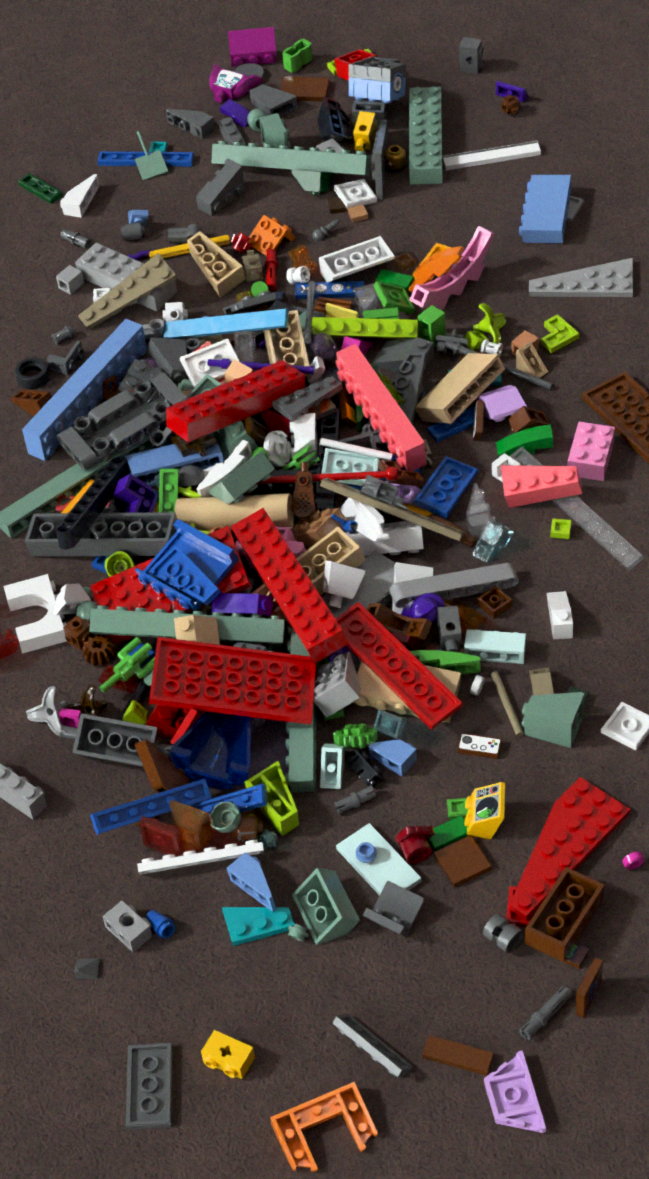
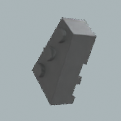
M228 158L222 170L216 171L215 174L217 176L212 182L208 181L196 196L198 209L211 216L219 212L224 206L231 203L233 199L245 191L242 165Z

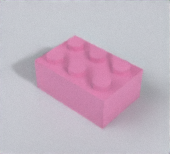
M578 422L567 466H576L580 478L604 481L614 445L615 427Z

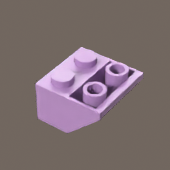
M511 385L480 394L477 397L478 400L484 402L483 417L493 419L496 422L506 419L505 416H512L522 406H526L517 388Z

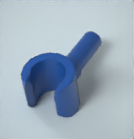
M335 514L331 515L332 519L342 525L345 532H354L351 529V525H357L356 521H346Z

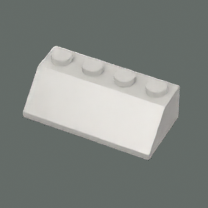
M379 236L319 257L320 273L326 282H331L393 260L395 256L382 237Z
M410 521L384 523L383 529L389 534V539L373 541L353 529L354 532H345L360 546L364 556L370 555L374 551L380 554L399 555L401 551L417 553L419 549H424L422 528L420 525Z

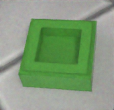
M467 798L447 799L449 820L459 816L465 819L468 813V809L465 808Z

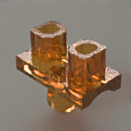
M302 243L287 252L293 261V267L306 266L310 274L317 270V264L310 258L307 247L303 246Z

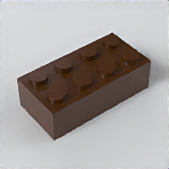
M566 867L525 928V944L564 962L602 903L605 884Z

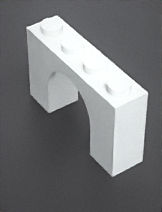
M48 574L3 586L10 611L29 606H42L48 609L47 614L41 620L15 628L22 653L66 642L63 629L66 622L62 623V620L65 618L64 615L54 614L58 594L54 595L53 592H56L54 581L49 580Z

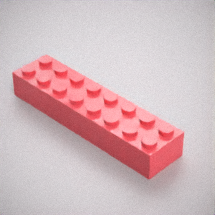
M354 344L336 352L337 360L335 362L339 369L337 372L339 380L341 382L344 381L348 393L353 394L357 406H361L364 416L371 420L372 428L379 432L381 441L383 443L386 442L389 452L395 455L399 467L404 468L406 471H414L427 465L425 442L357 345Z

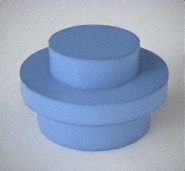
M369 842L361 843L355 852L356 858L363 863H369L377 856L376 848Z

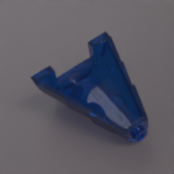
M206 711L173 744L170 756L177 769L181 767L186 772L185 776L195 782L206 779L207 785L210 788L232 789L233 785H242L247 780L251 770L250 727L252 717Z

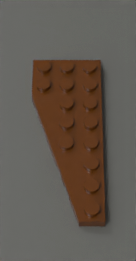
M624 371L582 393L581 399L609 426L615 427V432L649 464V395L647 391Z

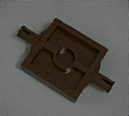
M212 433L189 443L177 434L171 437L172 443L183 458L194 453H199L201 457L207 455L205 449L217 444Z

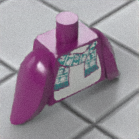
M213 64L209 79L210 88L214 93V100L218 103H221L223 99L234 101L236 98H242L248 95L250 90L263 82V78L260 76L251 75L246 77L244 74L222 69L216 64Z

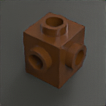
M77 615L63 627L66 641L79 650L84 648V642H87L89 637L94 638L93 633L89 632L90 622L86 619H81Z

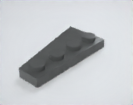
M333 376L327 377L318 383H313L306 388L296 390L294 393L272 401L273 408L293 422L297 419V415L306 414L311 406L316 407L321 404L320 401L322 399H329L343 390V385Z

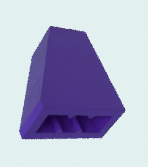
M220 593L212 601V612L224 613L227 616H231L232 613L243 614V617L248 618L251 617V614L263 615V617L272 616V596Z

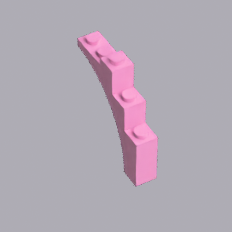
M478 226L473 238L462 253V259L457 264L454 263L447 274H442L435 280L425 284H416L409 300L422 308H429L433 305L438 309L444 310L450 294L461 295L467 280H479L485 266L482 262L495 233L482 226Z

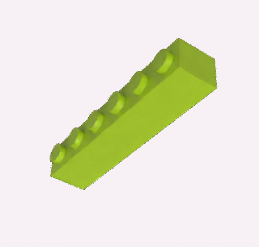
M312 317V331L314 333L313 337L347 336L353 338L409 339L417 338L418 320Z

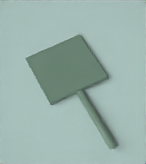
M137 131L145 152V156L135 159L142 180L167 173L168 169L161 151L148 154L141 133Z

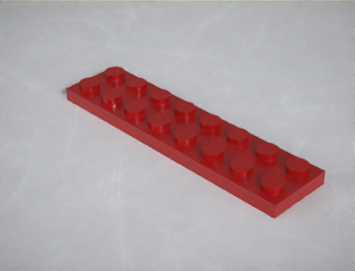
M359 602L335 618L349 642L346 646L431 730L463 707L462 702Z

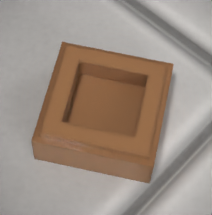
M363 204L347 208L353 223L368 219V213Z

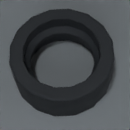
M26 358L16 365L15 375L17 383L25 389L40 388L49 380L47 363L40 358ZM29 370H41L36 376H23Z

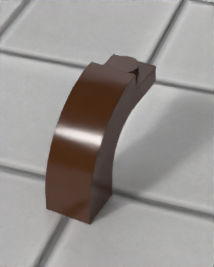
M369 603L367 611L391 634L397 632L408 635L419 643L420 640H425L430 632L432 622L428 619L403 616L381 603Z

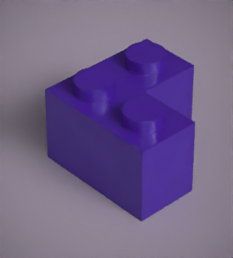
M129 474L118 481L113 496L128 504L125 513H152L159 497V492Z

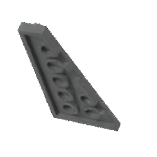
M381 120L380 125H377L372 154V164H374L372 179L376 181L377 200H383L384 159L388 138L387 120Z

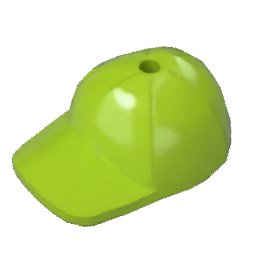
M116 551L107 557L104 566L108 576L111 577L134 567V563L127 553Z

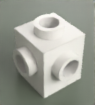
M184 302L165 303L166 310H163L164 321L188 319V311L184 309ZM175 312H177V317H176V318H174V316H173V314H174Z

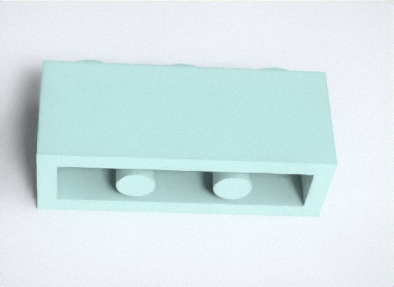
M467 630L464 654L478 656L480 661L524 664L526 634Z

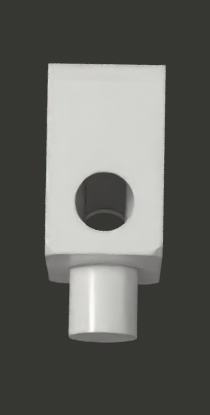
M326 560L323 592L332 594L329 605L340 608L343 597L353 599L364 577L365 570Z

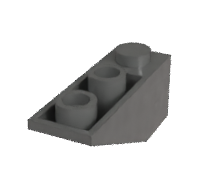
M166 109L167 121L171 125H175L194 136L203 139L215 130L214 117L202 111Z

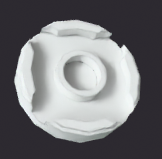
M271 431L267 434L264 441V449L273 467L285 466V463L289 462L291 457V443L287 441V435L282 431Z

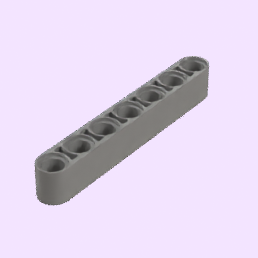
M503 563L397 582L389 588V592L397 608H404L408 603L426 593H433L442 600L486 593L495 586L500 590L511 588L518 584L519 579L512 564Z

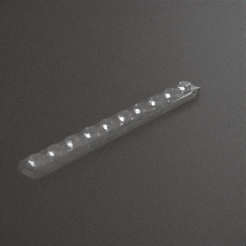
M523 447L510 456L520 463L521 466H543ZM574 495L552 500L629 571L643 560L640 552L578 496Z

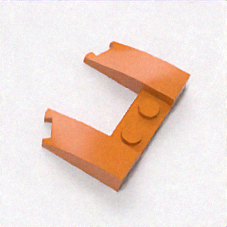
M355 1082L270 1117L271 1125L293 1171H296V1167H309L311 1172L318 1171L302 1131L342 1114L360 1152L367 1148L364 1143L371 1135L375 1137L378 1135Z

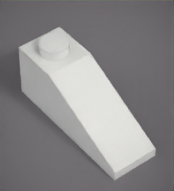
M97 174L92 175L66 193L60 204L64 215L82 218L99 188Z
M566 591L547 593L553 640L573 638V620Z

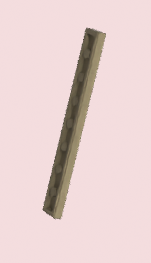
M330 478L322 479L320 483L321 487L458 541L463 539L465 532L396 504H388L361 493L360 490Z

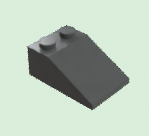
M421 338L386 341L373 360L372 365H378L379 368L398 373V368L408 352H426L425 372L434 358V342Z

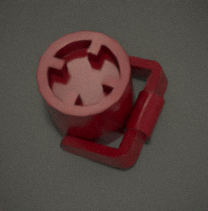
M408 826L396 835L395 840L398 842L409 864H417L431 856L432 849L428 840L435 833L432 826Z

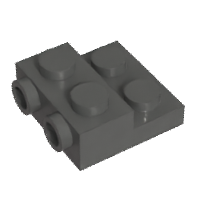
M135 359L128 369L127 375L119 385L118 390L132 389L136 391L135 385L139 381L145 380L149 382L150 379L164 372V370L160 367L154 368L143 359Z

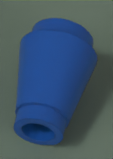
M155 910L147 913L146 919L150 922L158 937L166 939L173 935L175 932L173 920Z

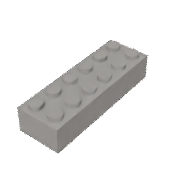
M95 243L75 261L76 268L83 273V279L100 287L111 289L144 264L98 243ZM174 280L160 289L158 287L151 291V294L147 297L143 296L136 300V303L157 312L177 293L176 281Z

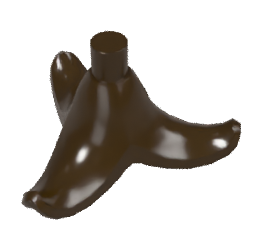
M92 684L84 690L80 702L66 706L65 709L80 710L82 714L98 716L102 708L107 706V702L105 700H94L96 686Z

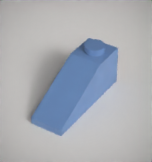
M247 853L242 854L227 867L230 880L274 912L276 910L275 903L261 869V862L256 857H251Z

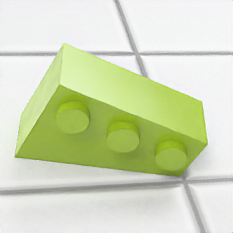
M279 761L245 781L246 788L264 784L267 787V805L258 807V809L282 836L299 826L298 811L286 784Z

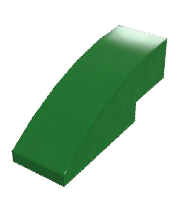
M551 424L525 429L496 442L498 458L504 453L508 456L535 454V449L553 448Z

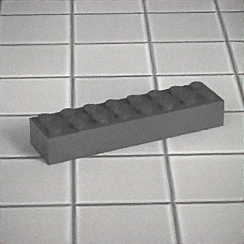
M175 512L101 513L77 545L71 549L64 550L59 548L56 528L68 513L33 514L25 544L31 556H110L116 551H123L129 556H156L177 532L173 524L178 518Z

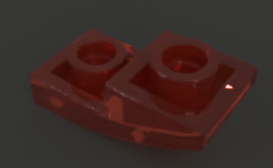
M107 665L98 679L100 683H105L115 674L113 671L114 666ZM133 675L127 682H123L120 679L112 688L133 694L141 679L136 675Z

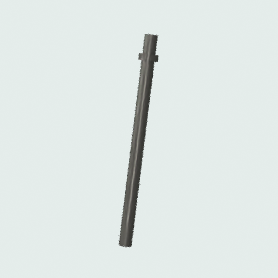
M310 281L308 284L306 324L303 332L306 344L311 343L314 335L312 331L315 295L314 281Z
M447 340L445 343V347L452 349L454 353L459 352L464 355L468 353L480 354L461 346L458 342L453 343ZM503 363L505 372L551 390L552 383Z

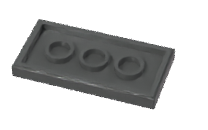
M172 1042L128 1045L126 1130L172 1127Z

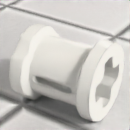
M485 339L481 346V353L498 354L500 357L503 344L492 343Z

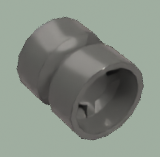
M497 913L485 925L483 935L493 943L497 942V946L509 954L521 943L524 931L514 923L510 924V920L501 913Z

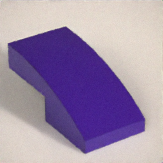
M229 99L220 107V112L232 117L234 123L242 127L249 125L247 117L250 112L238 103Z

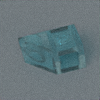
M488 521L472 555L487 564L506 547L514 531L499 522Z

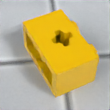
M216 1030L213 1031L201 1050L203 1062L207 1067L211 1069L218 1068L231 1078L238 1077L243 1079L255 1059L253 1047Z

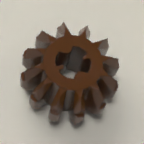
M96 634L95 638L89 637L88 641L84 642V648H82L83 656L88 664L91 663L93 667L97 664L102 667L104 662L109 664L110 659H114L115 645L111 638H106L104 634L101 637Z

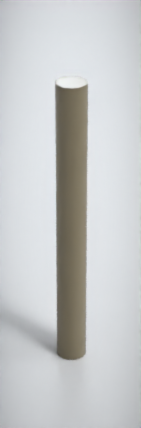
M494 671L491 673V677L517 737L523 736L524 732L498 671Z

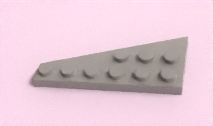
M633 258L529 280V297H633Z

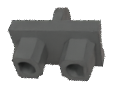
M453 328L452 333L446 332L445 336H436L437 352L439 355H447L448 348L445 347L447 340L453 343L458 342L461 346L469 349L468 339H464L463 335L457 334V329ZM453 352V355H454L455 357H460V358H461V356L463 355V354H461V353H459V352H458V353H454V352Z
M367 475L361 493L393 505L399 487Z

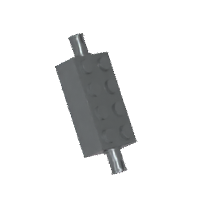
M81 713L78 728L62 725L60 729L68 732H60V738L75 740L73 753L79 756L143 767L135 744L145 739L154 743L156 749L167 757L176 759L178 755L170 752H178V747L161 743L164 730L154 726Z

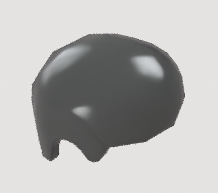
M187 465L179 470V486L199 485L204 480V472L197 466Z

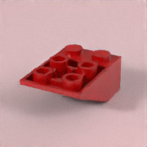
M155 705L145 725L163 729L162 737L172 739L190 709ZM200 711L208 715L209 718L193 742V746L204 748L218 720L208 711Z

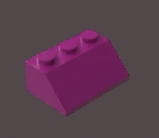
M274 27L228 31L232 67L248 63L257 65L277 63Z

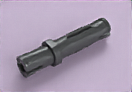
M562 986L519 1029L521 1036L530 1040L540 1028H545L547 1021L573 996L572 991L568 987Z

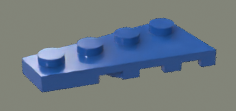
M174 545L148 571L153 576L207 606L221 593L214 583L177 545Z

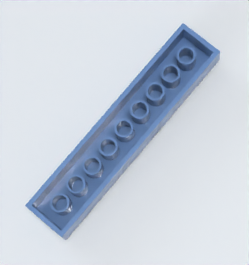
M125 319L27 423L22 431L28 454L44 461L49 456H52L60 446L57 435L69 427H75V420L81 416H87L103 399V381L115 375L118 382L122 377H125L134 360H139L141 356L146 354L147 346L143 325ZM112 381L108 384L107 390L111 389Z

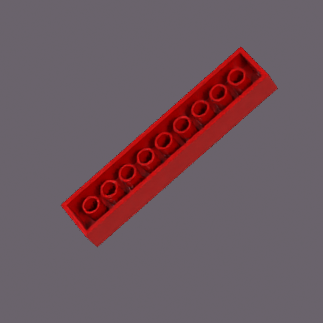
M262 508L230 526L239 544L314 664L348 645L349 642L342 628L265 509Z

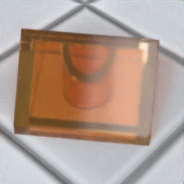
M442 599L444 607L458 606L461 634L465 636L467 630H477L487 619V617L458 600Z

